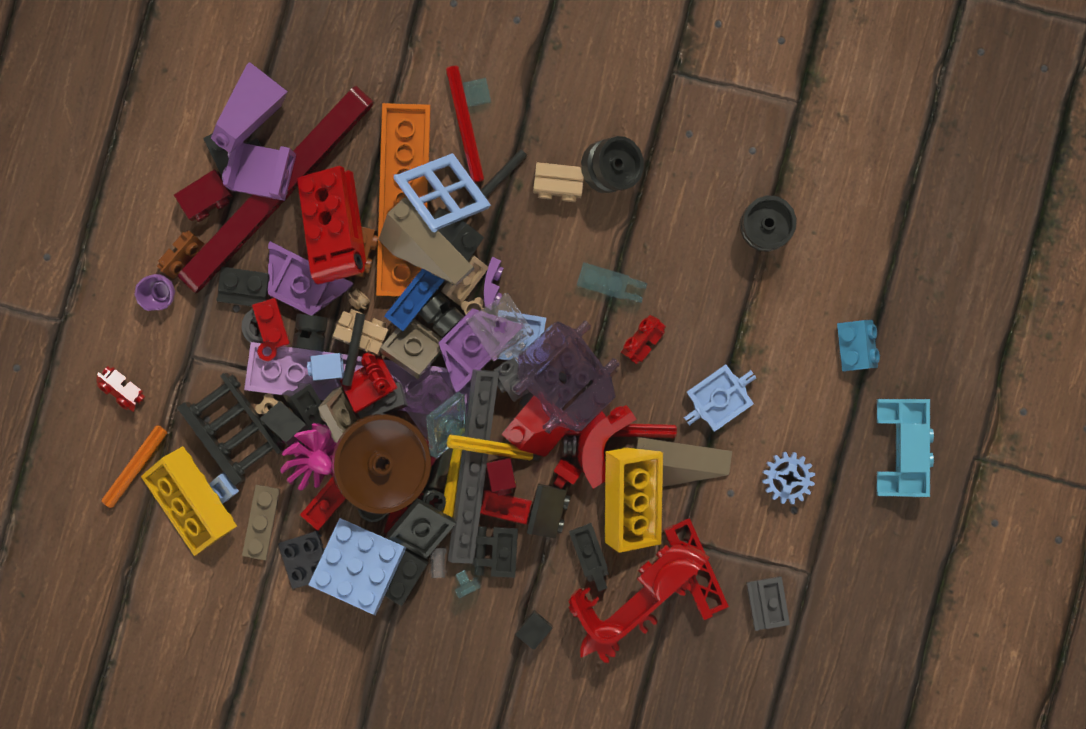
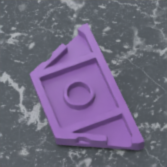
M271 241L268 244V295L308 315L314 316L349 290L354 284L342 278L318 285L312 279L308 260Z
M472 308L438 342L454 391L458 393L472 379L473 369L481 370L523 326Z

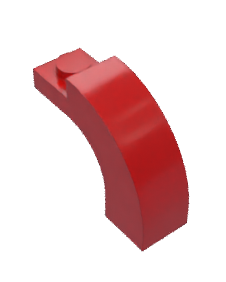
M627 405L616 407L607 417L602 410L598 411L589 419L580 434L577 445L578 462L593 489L605 482L606 462L604 459V447L606 442L614 433L637 420Z

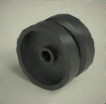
M615 136L590 144L584 151L581 160V171L586 183L599 193H612L635 186L641 179L644 170V158L640 148L633 140L624 136Z
M767 195L757 198L744 210L740 218V231L743 239L750 247L758 251L770 252L779 249L792 238L796 230L797 218L794 209L786 200L778 196ZM766 219L770 220L769 224L773 225L772 227H767L765 225Z

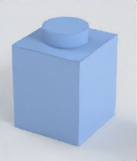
M341 353L310 356L311 362H307L308 375L313 376V381L343 378L344 365Z

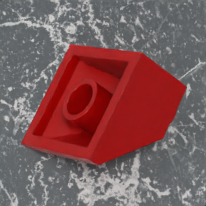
M537 391L501 435L521 451L546 457L575 422Z

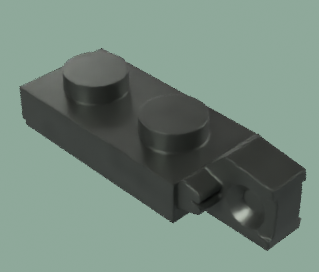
M592 523L570 530L569 534L588 582L594 580L598 592L607 589L603 576L609 575L608 567Z

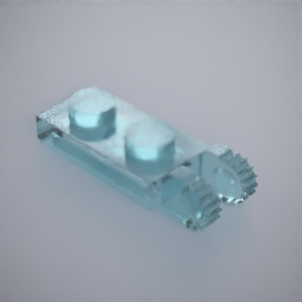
M583 262L576 286L621 300L624 298L642 303L643 298L640 295L626 293L625 289L627 284L640 289H646L647 283L629 278L628 275Z

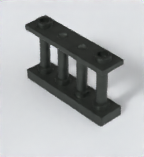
M223 373L220 375L225 382L223 385L197 404L184 402L177 409L232 484L236 486L246 480L243 476L244 470L274 449L277 454H281L284 451L282 448L284 442L275 433L272 434L268 427L260 420V416L240 391L239 387L241 384L233 374L229 376L228 373ZM231 391L239 403L212 423L205 424L200 417L202 411ZM245 410L253 422L227 442L219 443L215 438L216 431ZM260 430L267 439V442L239 463L237 461L234 463L229 457L230 451Z

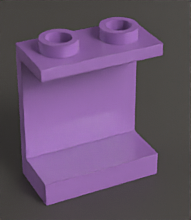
M242 142L231 153L228 152V165L222 173L223 185L232 191L285 201L296 154L290 148L280 146V150Z

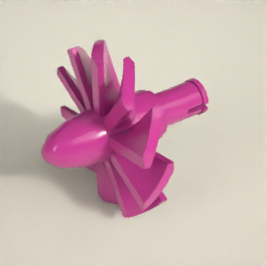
M314 423L312 424V430L296 433L294 437L297 440L282 453L283 456L291 454L296 456L295 459L287 461L280 469L283 474L289 468L297 465L293 474L287 478L289 484L292 485L294 480L304 472L303 479L298 487L299 490L305 489L309 484V477L312 471L314 472L315 488L321 485L325 475H333L332 457L337 443L332 439L328 425Z

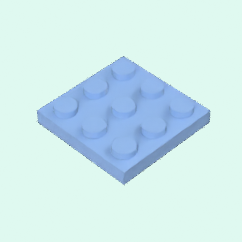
M339 518L310 580L309 586L376 616L406 547Z

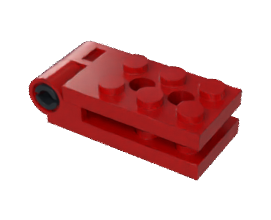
M339 165L298 177L309 267L313 281L320 285L363 273L367 262L353 172L350 170L345 171L344 167Z

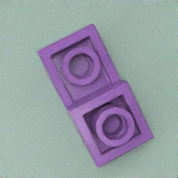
M492 257L488 266L484 285L485 307L489 310L492 305L497 307L502 296L499 293L500 287L492 282L493 280H499L504 268L500 267L501 260Z

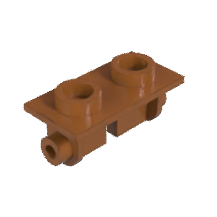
M189 230L185 233L182 232L172 244L178 250L174 253L169 248L158 260L159 264L157 267L161 272L174 280L205 243Z

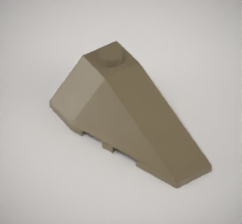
M406 197L387 213L378 240L395 257L408 261L418 268L425 269L456 286L475 269L438 230L436 232L430 230Z
M637 437L635 449L661 451L663 453L662 487L729 475L732 451Z

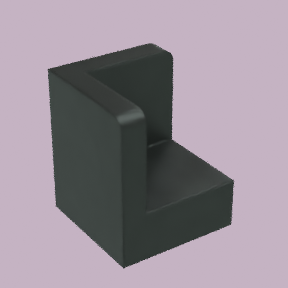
M534 610L518 628L515 635L534 650L552 630L553 625Z

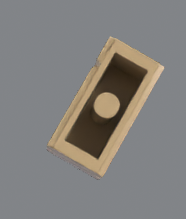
M537 162L533 193L538 194V198L552 199L553 195L562 196V201L576 202V198H581L584 177L581 167Z
M353 309L349 313L343 311L332 338L350 345L356 313L360 312ZM373 318L372 322L365 320L359 349L379 357L381 354L379 352L380 347L384 344L390 332L389 329L385 328L387 323Z

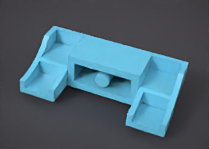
M877 399V423H896V472L877 471V496L930 497V467H933L934 464L933 453H930V443H933L934 431L930 429V399Z

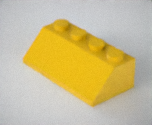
M183 446L161 458L141 476L194 556L237 527L233 517L227 512L219 496L212 490L206 481V477L200 472L192 456Z
M634 448L606 451L605 543L619 553L661 544L663 453L661 451Z

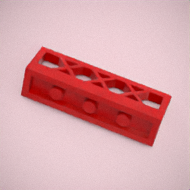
M690 518L663 529L670 547L673 544H683L705 553ZM685 525L688 526L691 532L687 543L679 540L675 531ZM692 539H694L696 546L691 545ZM709 560L705 563L706 568L701 567L700 569L709 573L710 580L707 587L698 584L696 579L698 572L693 575L695 583L690 590L703 620L713 617L712 614L729 607ZM712 582H713V585H714L716 591L713 590V589H710ZM708 592L717 594L722 604L709 609L706 602Z

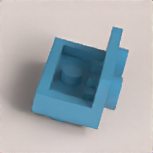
M873 320L837 323L842 371L878 368L880 354L875 344L877 328L873 324Z

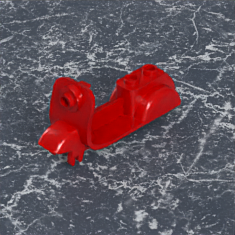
M673 544L671 547L665 545L655 554L658 558L652 564L647 561L639 568L640 575L637 577V580L644 587L604 621L600 620L592 607L597 604L599 597L597 596L592 601L588 600L586 594L591 590L589 587L584 590L581 588L575 590L568 600L570 604L568 608L575 617L579 618L587 632L581 643L580 658L597 651L600 659L605 663H609L610 659L608 656L615 657L616 651L620 649L618 644L620 639L638 624L639 629L646 634L649 629L645 626L644 621L649 620L653 625H656L658 622L657 618L650 613L674 592L685 596L686 592L684 590L692 589V585L695 583L693 575L701 569L710 557L701 550L691 546Z

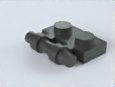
M478 526L475 542L476 555L473 558V565L475 566L474 575L483 576L484 567L490 566L492 567L491 576L515 578L518 528L494 527L493 537L486 536L487 527ZM486 544L493 545L492 559L485 558Z

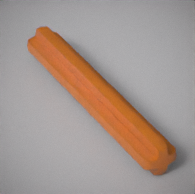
M155 426L103 497L101 502L109 508L115 506L167 435V431L163 427Z

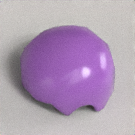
M153 274L144 277L136 285L134 294L137 303L144 310H163L168 308L174 301L175 289L172 281L164 275Z

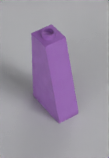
M249 62L216 123L211 139L219 147L231 153L282 106L288 91Z

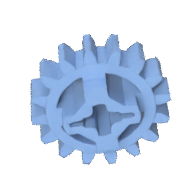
M782 452L781 459L774 455L775 462L767 461L766 464L770 468L769 470L762 471L763 474L767 475V479L762 480V483L769 485L765 491L767 493L773 491L771 498L775 500L780 497V503L782 504L786 502V499H789L790 504H795V498L803 501L802 494L810 495L811 492L807 488L808 486L815 485L814 482L810 481V477L815 476V473L808 471L812 464H804V456L796 459L797 453L792 452L790 457H788L787 452ZM787 462L785 468L780 471L775 470L777 466ZM797 465L802 469L804 477H800L797 472ZM789 471H791L790 475L798 479V481H789L788 485H786V480L778 475H788ZM773 479H777L779 482L780 491L774 486ZM797 485L802 486L797 492L790 494L792 488Z

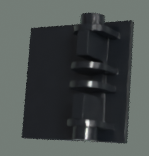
M318 531L278 543L292 589L310 583L325 548L323 549L322 535H319Z

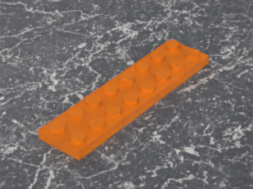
M382 103L378 239L387 213L404 197L407 198L394 180V174L398 175L429 163L431 105ZM425 176L408 182L419 198L428 194L429 182ZM426 202L424 205L428 209V202ZM379 240L376 296L400 297L422 268H418L408 261L395 257Z

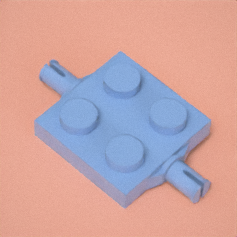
M725 364L688 390L686 393L692 400L695 410L683 417L687 424L690 426L693 422L702 418L707 421L715 432L752 406L754 403L747 395L745 386L756 379L755 375L747 379L754 373L750 370L744 376L738 378Z

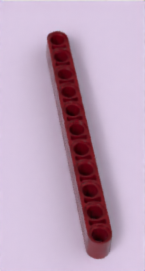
M354 86L293 150L296 158L285 200L298 187L297 178L309 175L374 105V101L358 86ZM252 194L180 271L177 277L195 294L200 292L221 270V267L225 266L281 206L284 200Z

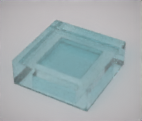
M486 78L463 83L468 107L491 103Z

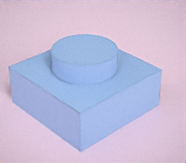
M225 473L220 474L209 483L212 490L219 496L222 504L239 492Z

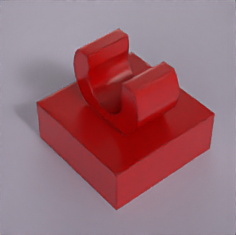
M561 458L554 469L558 477L553 484L562 489L567 481L574 485L582 471Z

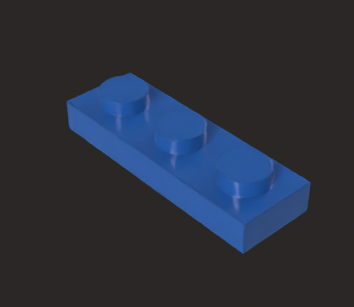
M421 269L384 317L404 332L445 280L425 269Z

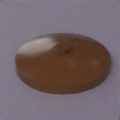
M387 414L370 415L349 426L339 438L332 457L333 477L340 493L351 504L361 510L377 514L395 512L411 504L426 486L431 468L430 451L420 431L408 421Z

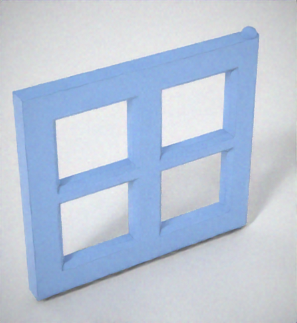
M453 153L398 175L394 174L393 176L396 183L432 232L484 211L491 206ZM450 166L460 181L444 187L434 172ZM425 176L435 191L419 198L408 182ZM465 187L476 203L460 209L449 193ZM440 197L451 213L434 219L424 203Z

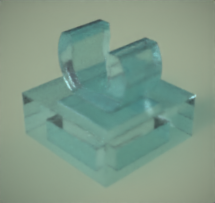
M465 570L456 574L460 586L455 588V592L459 599L481 588L478 578L470 580Z

